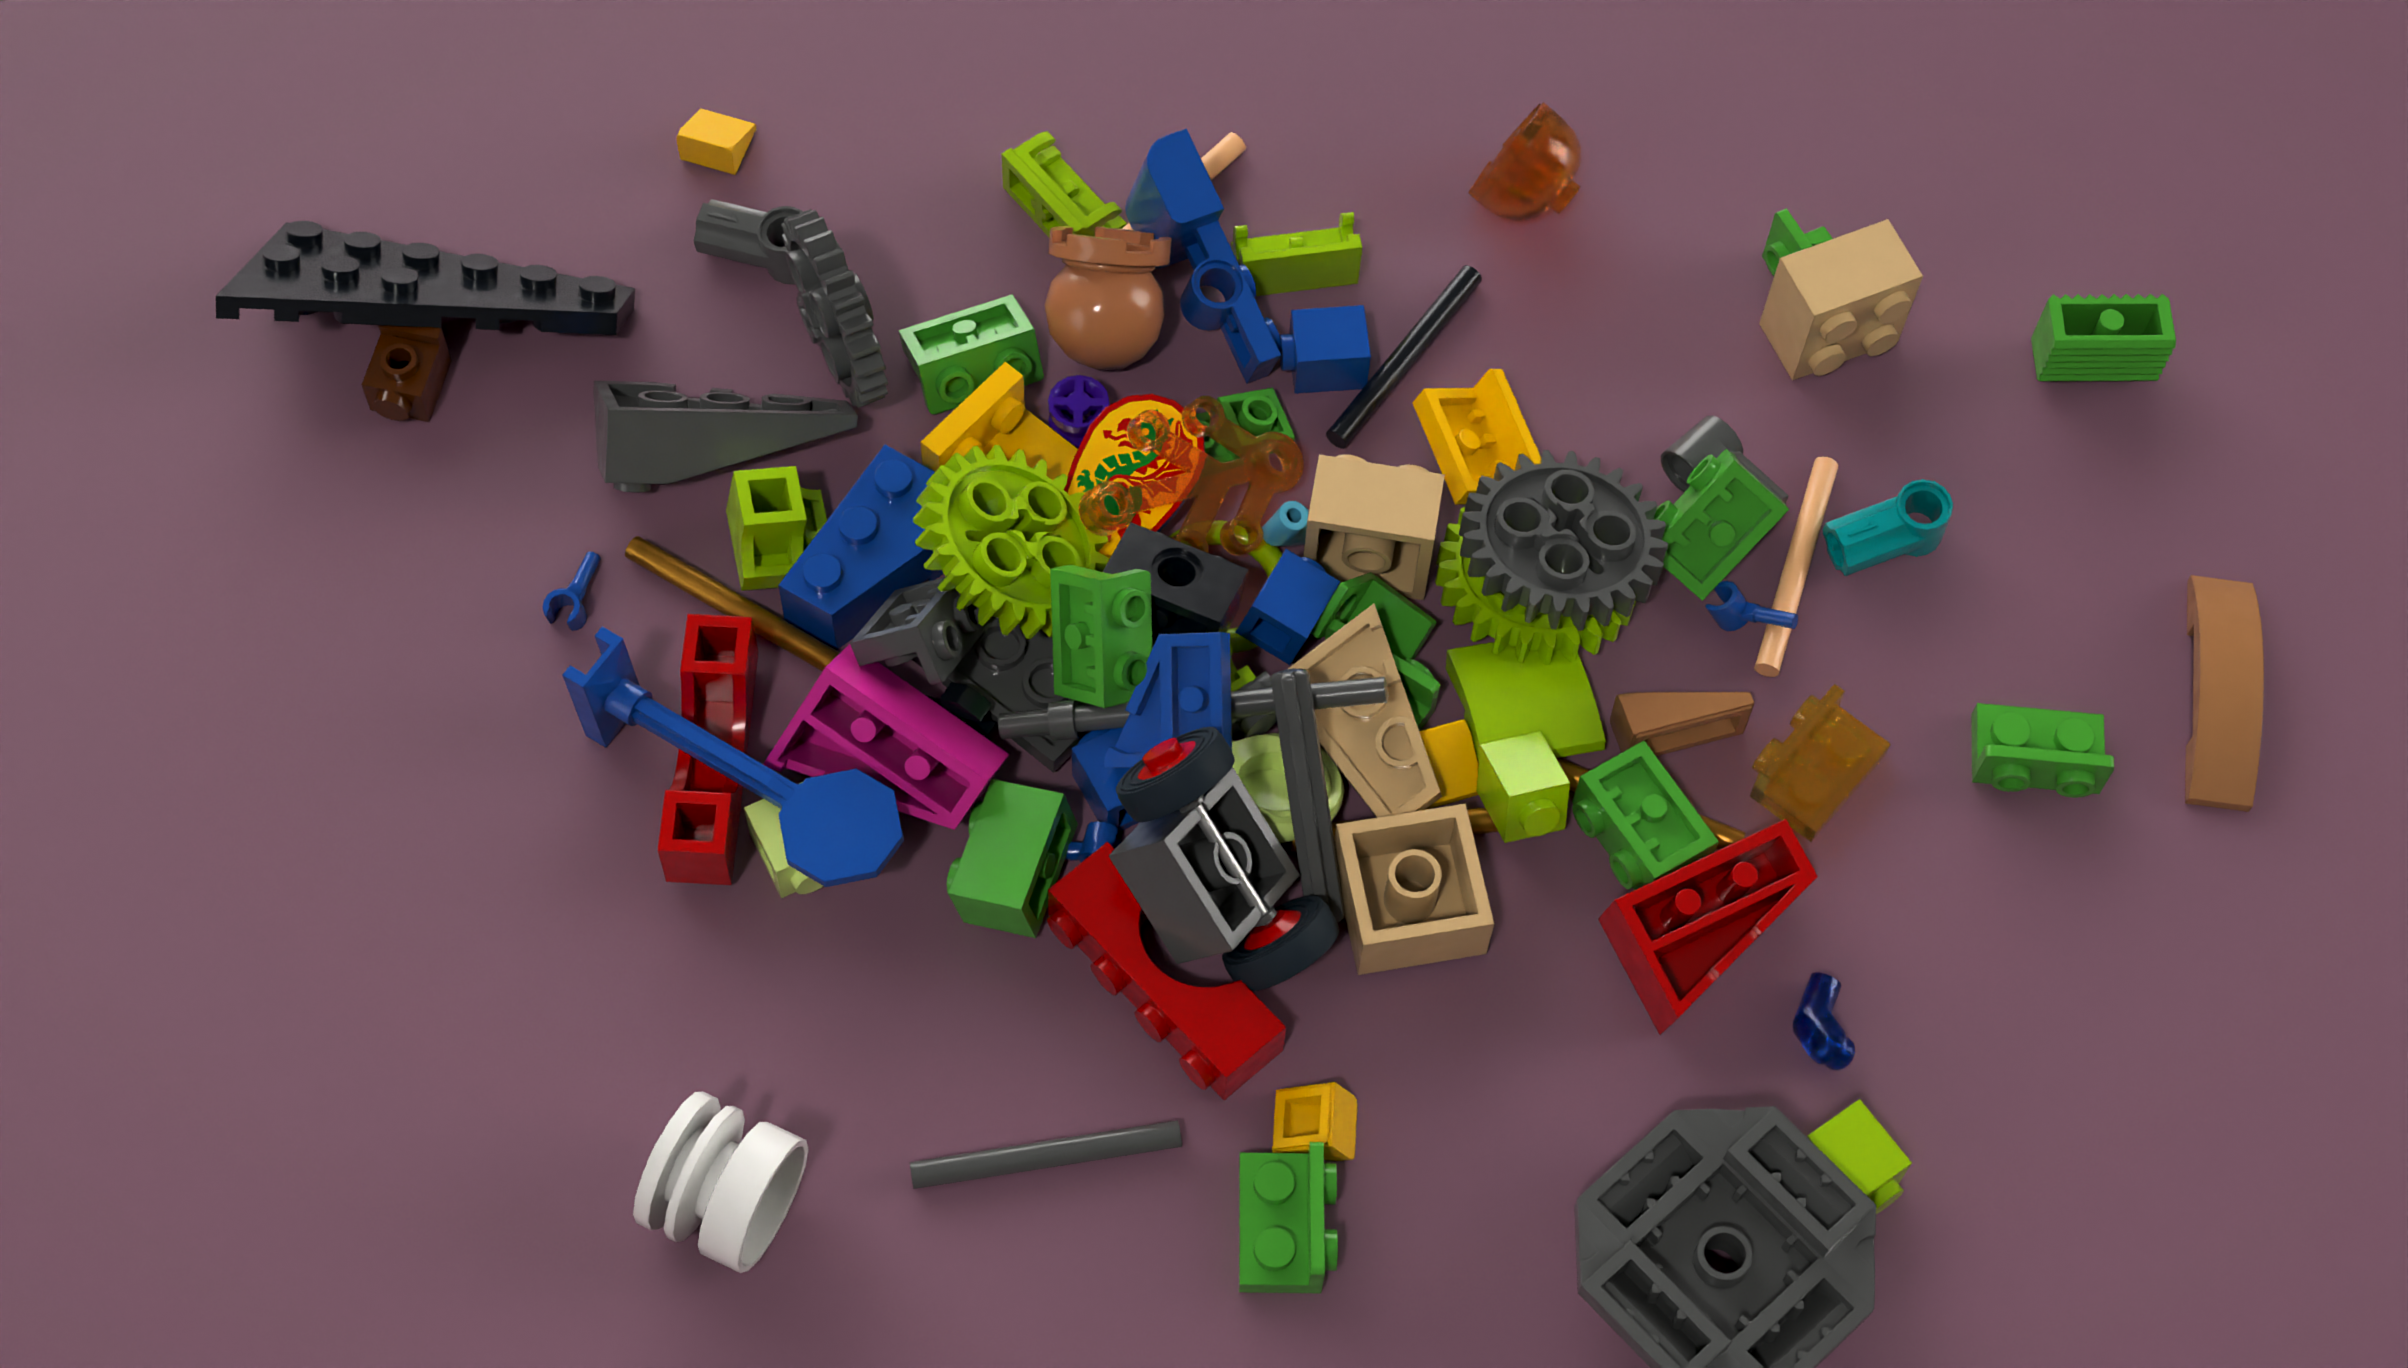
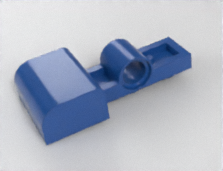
M1186 128L1163 136L1152 144L1127 197L1125 205L1126 216L1132 229L1135 231L1154 233V239H1159V237L1172 238L1170 263L1168 265L1155 266V268L1161 269L1189 259L1194 272L1181 295L1180 308L1182 314L1192 326L1198 329L1209 331L1221 328L1245 382L1248 384L1270 374L1281 356V339L1273 321L1268 317L1264 318L1255 300L1256 287L1251 272L1244 264H1238L1218 220L1224 207ZM1211 286L1218 289L1223 294L1225 302H1213L1207 299L1201 292L1200 287Z

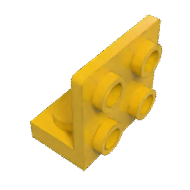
M1006 362L920 442L922 465L934 472L941 465H945L957 452L964 457L973 446H978L986 456L994 445H1000L1007 460L1018 449L1024 451L1027 466L1034 468L1041 459L1047 462L1046 476L1052 480L1062 474L1068 476L1074 456L1078 450L1025 408L1024 376Z

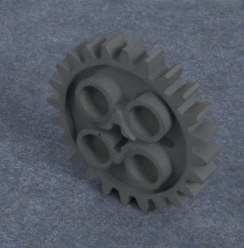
M812 209L783 219L784 223L781 226L784 231L782 239L787 248L785 254L791 276L799 291L796 298L797 306L812 343H817L821 347L832 376L837 385L841 384L845 397H849L853 406L856 405L857 408L885 398V395L888 394L885 386L888 385V380L883 371L886 369V366L882 359L881 346L871 328L874 325L871 304L858 275L848 269L844 252L838 245L833 231H828L824 218H819L817 211H812Z
M1543 450L1540 464L1534 465L1522 453L1518 455L1515 471L1500 462L1496 465L1494 478L1482 475L1479 478L1476 493H1469L1459 529V535L1463 537L1460 556L1471 558L1467 572L1469 577L1485 576L1481 593L1484 596L1493 595L1500 591L1505 594L1501 610L1505 612L1518 604L1525 606V622L1531 623L1541 612L1548 614L1550 627L1555 630L1558 628L1562 616L1571 617L1578 631L1584 629L1588 615H1593L1605 627L1609 625L1613 609L1625 617L1630 616L1634 601L1645 603L1648 600L1651 586H1657L1668 543L1662 540L1666 523L1660 520H1653L1658 506L1656 501L1639 502L1643 489L1641 483L1632 484L1627 487L1620 485L1624 471L1621 468L1613 470L1608 475L1600 473V458H1593L1586 467L1578 465L1574 451L1568 452L1564 463H1556L1549 450Z

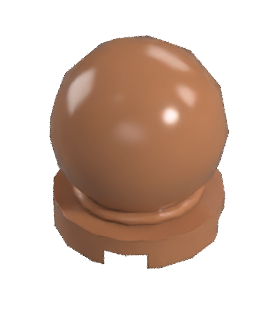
M1071 226L1052 227L1050 229L1048 254L1062 258V262L1066 264L1051 281L1045 302L1047 323L1052 338L1070 359L1100 371L1123 369L1142 359L1158 340L1165 317L1163 289L1152 274V271L1155 269V266L1168 265L1170 263L1172 238L1159 237V239H1154V233L1105 227H1095V237L1072 234L1073 227Z

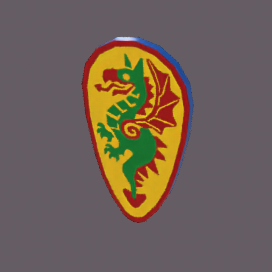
M1155 394L1126 396L1106 406L1095 418L1074 456L1064 490L1069 495L1083 492L1086 497L1078 506L1082 513H1096L1099 515V520L1090 528L1091 532L1102 534L1108 538V542L1098 551L1099 553L1110 559L1130 522L1154 532H1160L1178 513L1200 480L1206 462L1204 435L1194 416L1175 400Z

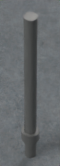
M1385 676L1311 684L1315 710L1388 702ZM1272 687L1231 691V717L1275 713ZM1076 700L1049 702L1047 709L1000 713L998 716L999 734L1001 739L1050 735L1053 741L1079 739L1081 732L1124 728L1130 712L1125 710L1129 701L1107 708L1094 705L1078 706Z

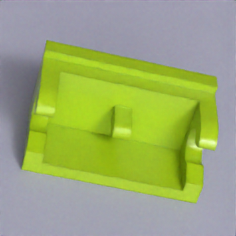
M1048 131L1035 135L1015 149L1009 148L1001 153L1003 188L1049 238L1052 227L1071 226L1073 227L1072 234L1095 237V227L1122 229L1127 224L1119 215L1122 212L1120 207L1115 202L1104 204L1061 158V152L1055 146H1051L1055 143L1056 139Z
M1354 212L1340 213L1339 226L1337 228L1247 238V225L1234 226L1231 249L1238 264H1244L1251 272L1255 282L1256 296L1358 284L1362 243L1360 234H1353Z

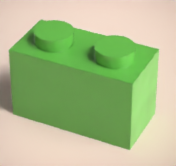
M991 779L984 800L978 801L972 809L969 819L970 837L963 855L952 862L947 877L948 895L964 923L1032 938L1037 937L1048 907V889L1057 883L1067 856L1068 846L1072 842L1078 826L1063 793Z

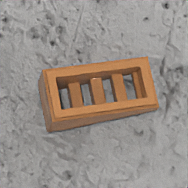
M1750 692L1624 693L1616 695L1610 716V724L1621 753L1645 741L1653 753L1659 756L1743 734L1754 706V700Z

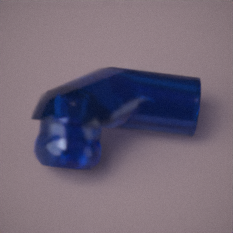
M1815 972L1810 975L1794 1016L1793 1033L1808 1055L1817 1064H1825L1830 1070L1838 1071L1846 1068L1853 1061L1856 1051L1854 1042L1846 1037L1844 1029L1831 1014L1842 985L1837 979L1828 974Z

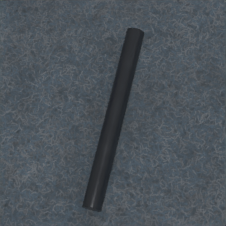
M1464 265L1329 428L1326 436L1333 445L1341 449L1346 448L1481 283L1482 277L1475 268Z

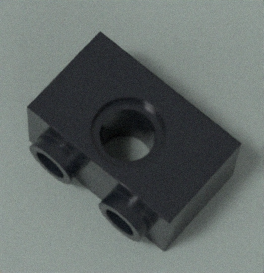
M1130 522L1103 572L1115 574L1134 569L1150 572L1152 639L1156 640L1159 634L1227 633L1239 610L1249 569L1231 563L1220 556L1211 555L1171 539L1163 533L1154 532Z

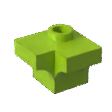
M796 466L733 471L726 514L741 591L778 588L779 583L827 521L821 490L800 487Z

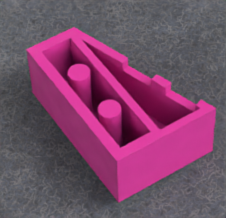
M849 644L825 667L763 765L779 772L788 768L812 777L857 768L894 790L899 812L955 830L981 798L991 779L995 777L1010 754L879 662L859 666Z

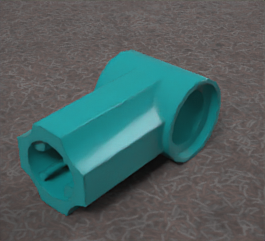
M1916 480L1905 485L1898 496L1825 523L1823 535L1826 541L1827 553L1835 569H1839L1845 576L1904 554L1918 557L1928 555L1936 550L1942 541L1952 515L1953 502L1951 496L1942 485L1935 481ZM1914 512L1923 514L1932 523H1917L1908 514Z

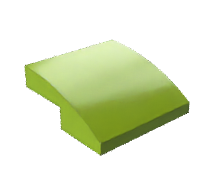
M1494 642L1447 649L1445 669L1465 709L1464 719L1467 721L1478 761L1480 744L1538 731L1542 732L1556 758L1605 750L1606 739L1600 715L1578 653L1576 660L1570 662L1560 650L1553 651L1550 665H1544L1538 651L1532 650L1529 651L1523 663L1518 662L1516 647L1507 645L1502 652L1496 655L1492 653Z

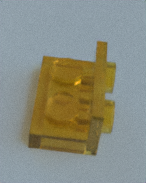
M1836 684L1829 689L1821 700L1813 694L1809 696L1795 713L1789 724L1795 730L1783 743L1773 738L1752 765V769L1758 773L1750 797L1779 819H1787L1790 827L1810 842L1816 838L1885 757L1891 745L1840 707L1846 691Z

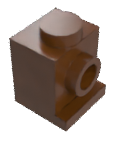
M379 325L381 334L361 384L370 410L376 411L381 416L395 421H404L411 418L430 422L452 362L442 329Z

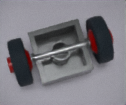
M1203 727L1176 738L1167 739L1154 746L1120 779L1116 786L1118 798L1127 813L1136 822L1140 823L1112 851L1109 858L1177 964L1222 954L1224 966L1234 982L1241 980L1252 992L1260 991L1290 979L1318 960L1337 939L1339 926L1328 905L1318 896H1304L1283 903L1275 908L1273 907L1300 875L1232 767L1235 759L1225 738L1216 728Z

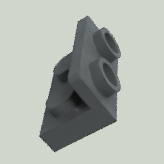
M944 578L896 589L852 639L850 645L859 666L882 660L885 661L887 666H895L908 662L918 656L928 682L931 685L941 683L947 679L983 633L984 626L978 624L979 608L971 604L966 609L959 611L956 606L961 594L955 588L942 592L937 588Z

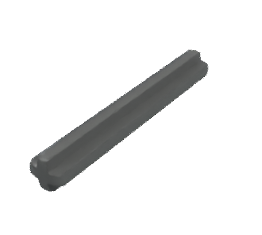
M1285 669L1272 674L1270 680L1303 897H1320L1328 905L1336 921L1340 922L1345 917V909L1310 675L1305 669Z

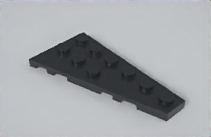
M295 221L291 223L286 222L216 295V319H239L240 308L274 310V321L299 322L300 315L334 312L335 319L341 324L441 328V317L476 318V329L499 330L500 324L531 320L534 327L541 332L617 335L634 311L635 288L616 285L613 280L602 276L579 278L558 274L553 268L544 265L521 267L500 263L496 258L486 254L463 256L439 251L436 246L428 243L405 245L381 240L378 235L370 232L346 234L325 230L315 222Z

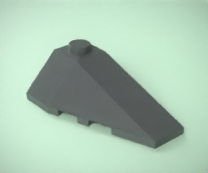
M594 381L593 387L598 468L605 483H614L613 487L624 492H646L651 490V484H670L857 427L858 420L857 413L846 400L768 394L762 396L761 404L750 403L749 397L733 393L732 389L712 388L709 393L700 395V398H691L676 392V384Z

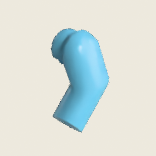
M1297 501L1285 502L1262 526V538L1271 546L1299 547L1304 545L1309 510Z

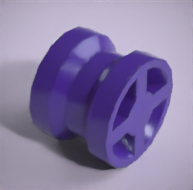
M1075 375L1060 380L1051 389L1049 394L1048 426L1078 449L1090 424L1106 406L1110 405L1108 392L1100 382L1092 377Z

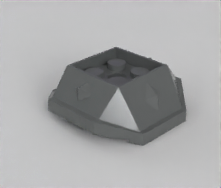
M1776 1106L1746 1107L1745 1110H1674L1582 1193L1575 1203L1578 1294L1650 1368H1816L1874 1310L1876 1204ZM1709 1250L1726 1252L1733 1258L1737 1271L1721 1273L1714 1270L1707 1263L1704 1252Z

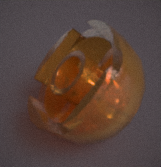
M1544 102L1538 104L1502 144L1503 148L1493 162L1489 161L1483 168L1468 193L1489 211L1501 218L1512 221L1534 220L1549 208L1559 214L1581 187L1573 180L1581 164V146L1574 130Z

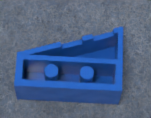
M884 445L779 583L778 587L784 620L838 650L859 633L896 589L920 584L927 579L929 581L936 580L943 575L942 570H927L924 568V563L932 556L933 551L916 546L915 540L925 529L913 523V517L922 508L916 501L917 497L927 487L926 482L935 472L895 449Z

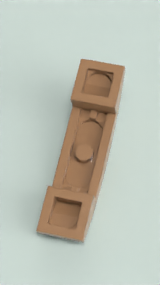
M2190 575L2187 581V635L2194 636L2193 736L2186 745L2185 804L2249 812L2253 807L2257 782L2264 701L2263 636L2257 595L2253 583Z

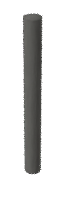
M1178 1120L913 1161L910 1162L913 1189L1178 1148L1182 1147Z

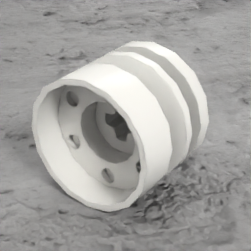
M694 1092L681 1104L670 1119L650 1154L635 1196L633 1216L637 1224L651 1231L658 1230L664 1226L666 1237L674 1242L684 1241L701 1224L698 1239L700 1254L739 1273L747 1272L760 1260L773 1241L789 1211L805 1170L809 1150L807 1140L769 1122H759L742 1139L745 1118L741 1109L735 1106H725L721 1110L718 1098L705 1092Z

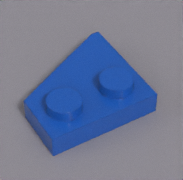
M1230 633L1159 634L1146 662V676L1135 687L1125 709L1130 714L1116 746L1109 747L1105 754L1104 768L1133 767L1150 749L1159 743L1203 727L1216 728L1223 735L1232 750Z

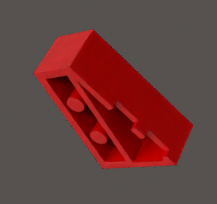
M1787 819L1615 899L1598 918L1659 1035L1670 1027L1818 877Z

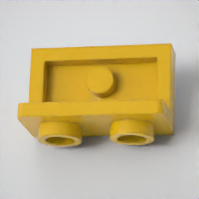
M1489 369L1473 388H1424L1412 402L1442 474H1445L1444 479L1455 505L1466 504L1469 493H1476L1479 478L1482 475L1493 479L1496 465L1500 462L1515 471L1518 455L1523 453L1534 465L1540 464L1541 456L1538 448L1534 443L1502 369Z

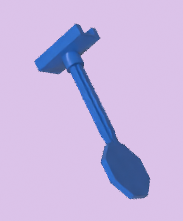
M603 626L595 634L601 656L587 674L571 665L562 674L584 733L590 739L606 748L625 724L630 726L638 724L780 808L779 820L788 865L824 887L878 877L904 842L893 789L857 768L806 778L800 784L790 781L654 701L652 693L639 685L624 639Z

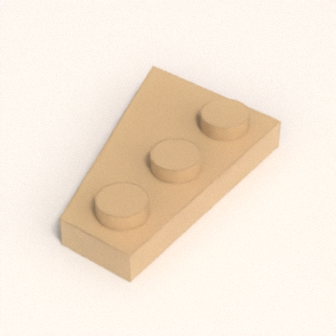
M1373 603L1288 669L1307 670L1310 675L1311 684L1385 676L1388 692L1387 703L1315 710L1321 747L1377 818L1425 810L1440 799L1442 795L1380 617Z

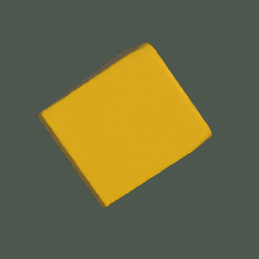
M700 108L680 128L676 137L680 159L736 175L756 131V124Z
M1465 719L1419 731L1442 795L1440 799L1427 809L1477 796L1479 764L1467 721Z
M1336 1082L1276 1089L1272 1153H1308L1310 1142H1323L1324 1160L1344 1161L1354 1159L1357 1124L1356 1097Z

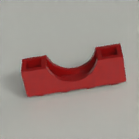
M687 614L680 668L681 716L747 755L759 654L752 617ZM680 749L678 751L672 785L669 790H665L657 850L666 882L732 885L743 786Z
M1107 841L1048 889L1049 917L1047 918V923L1062 944L1069 949L1078 946L1093 962L1090 967L1094 976L1109 993L1116 996L1122 992L1137 1008L1134 1012L1135 1017L1152 1039L1157 1042L1166 1039L1182 1056L1179 1062L1187 1076L1203 1090L1210 1086L1225 1101L1283 1051L1286 1026L1241 980L1216 987H1197L1176 981L1156 967L1147 955L1140 937L1147 916L1109 858L1114 848Z

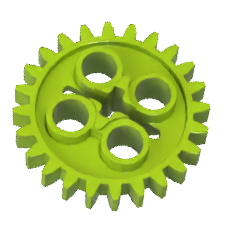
M994 445L986 456L978 446H973L964 457L957 452L945 465H941L926 482L927 487L917 497L916 501L922 508L913 517V523L925 530L915 540V544L923 549L933 551L932 556L923 566L927 570H942L946 577L937 588L940 592L955 588L961 594L956 606L959 611L966 609L971 604L979 608L978 624L983 626L994 616L999 618V625L1003 635H1008L1019 624L1026 639H1032L1040 629L1048 637H1052L1050 569L1065 565H1075L1103 572L1109 558L1098 551L1108 542V538L1102 534L1091 532L1090 529L1100 517L1096 513H1082L1078 506L1084 501L1086 495L1083 492L1069 495L1064 490L1068 479L1065 474L1059 475L1054 480L1046 476L1047 462L1041 459L1034 468L1027 466L1023 450L1018 449L1007 460L1000 445Z
M1465 507L1460 510L1458 523H1449L1447 525L1444 542L1440 543L1436 562L1438 570L1435 584L1444 587L1441 604L1442 606L1449 607L1456 606L1452 621L1454 625L1474 623L1470 640L1473 642L1481 640L1487 635L1494 638L1492 653L1497 655L1507 645L1516 647L1518 662L1523 663L1529 651L1532 650L1538 651L1544 665H1550L1553 651L1560 650L1567 660L1574 662L1580 645L1595 655L1599 651L1602 638L1614 642L1617 639L1620 625L1627 626L1629 624L1631 615L1625 617L1613 609L1608 626L1604 627L1593 615H1588L1584 629L1578 631L1571 617L1562 616L1561 622L1555 630L1550 627L1548 614L1540 612L1531 623L1525 622V606L1518 604L1506 612L1501 610L1505 594L1500 591L1493 595L1484 596L1481 592L1485 576L1469 577L1467 572L1471 558L1460 556L1463 537L1459 535V529Z

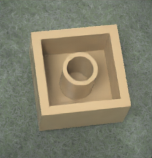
M1889 219L1781 257L1759 324L1792 381L1812 373L1816 376L1826 375L1839 368L1847 360L1866 353L1869 356H1877L1896 345L1900 339L1923 275Z
M1319 454L1307 520L1303 557L1316 561L1325 569L1327 574L1341 582L1371 572L1402 596L1424 600L1445 474L1429 472L1427 469L1417 465L1406 464L1395 467L1366 462L1364 459L1354 455L1346 454L1332 457Z
M1466 803L1336 824L1334 842L1345 919L1358 975L1487 954L1494 928V920Z

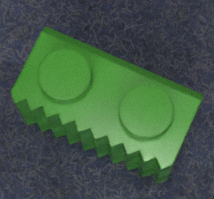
M2053 294L2048 299L2031 337L2037 380H2159V374H2162L2166 361H2169V355H2172V350L2176 347V336L2169 298L2164 294H2161L2158 298L2152 294H2149L2146 298L2139 294L2134 298L2127 294L2119 298L2113 294L2108 299L2101 294L2096 299L2089 294L2084 299L2077 294L2072 299L2065 294L2060 299Z

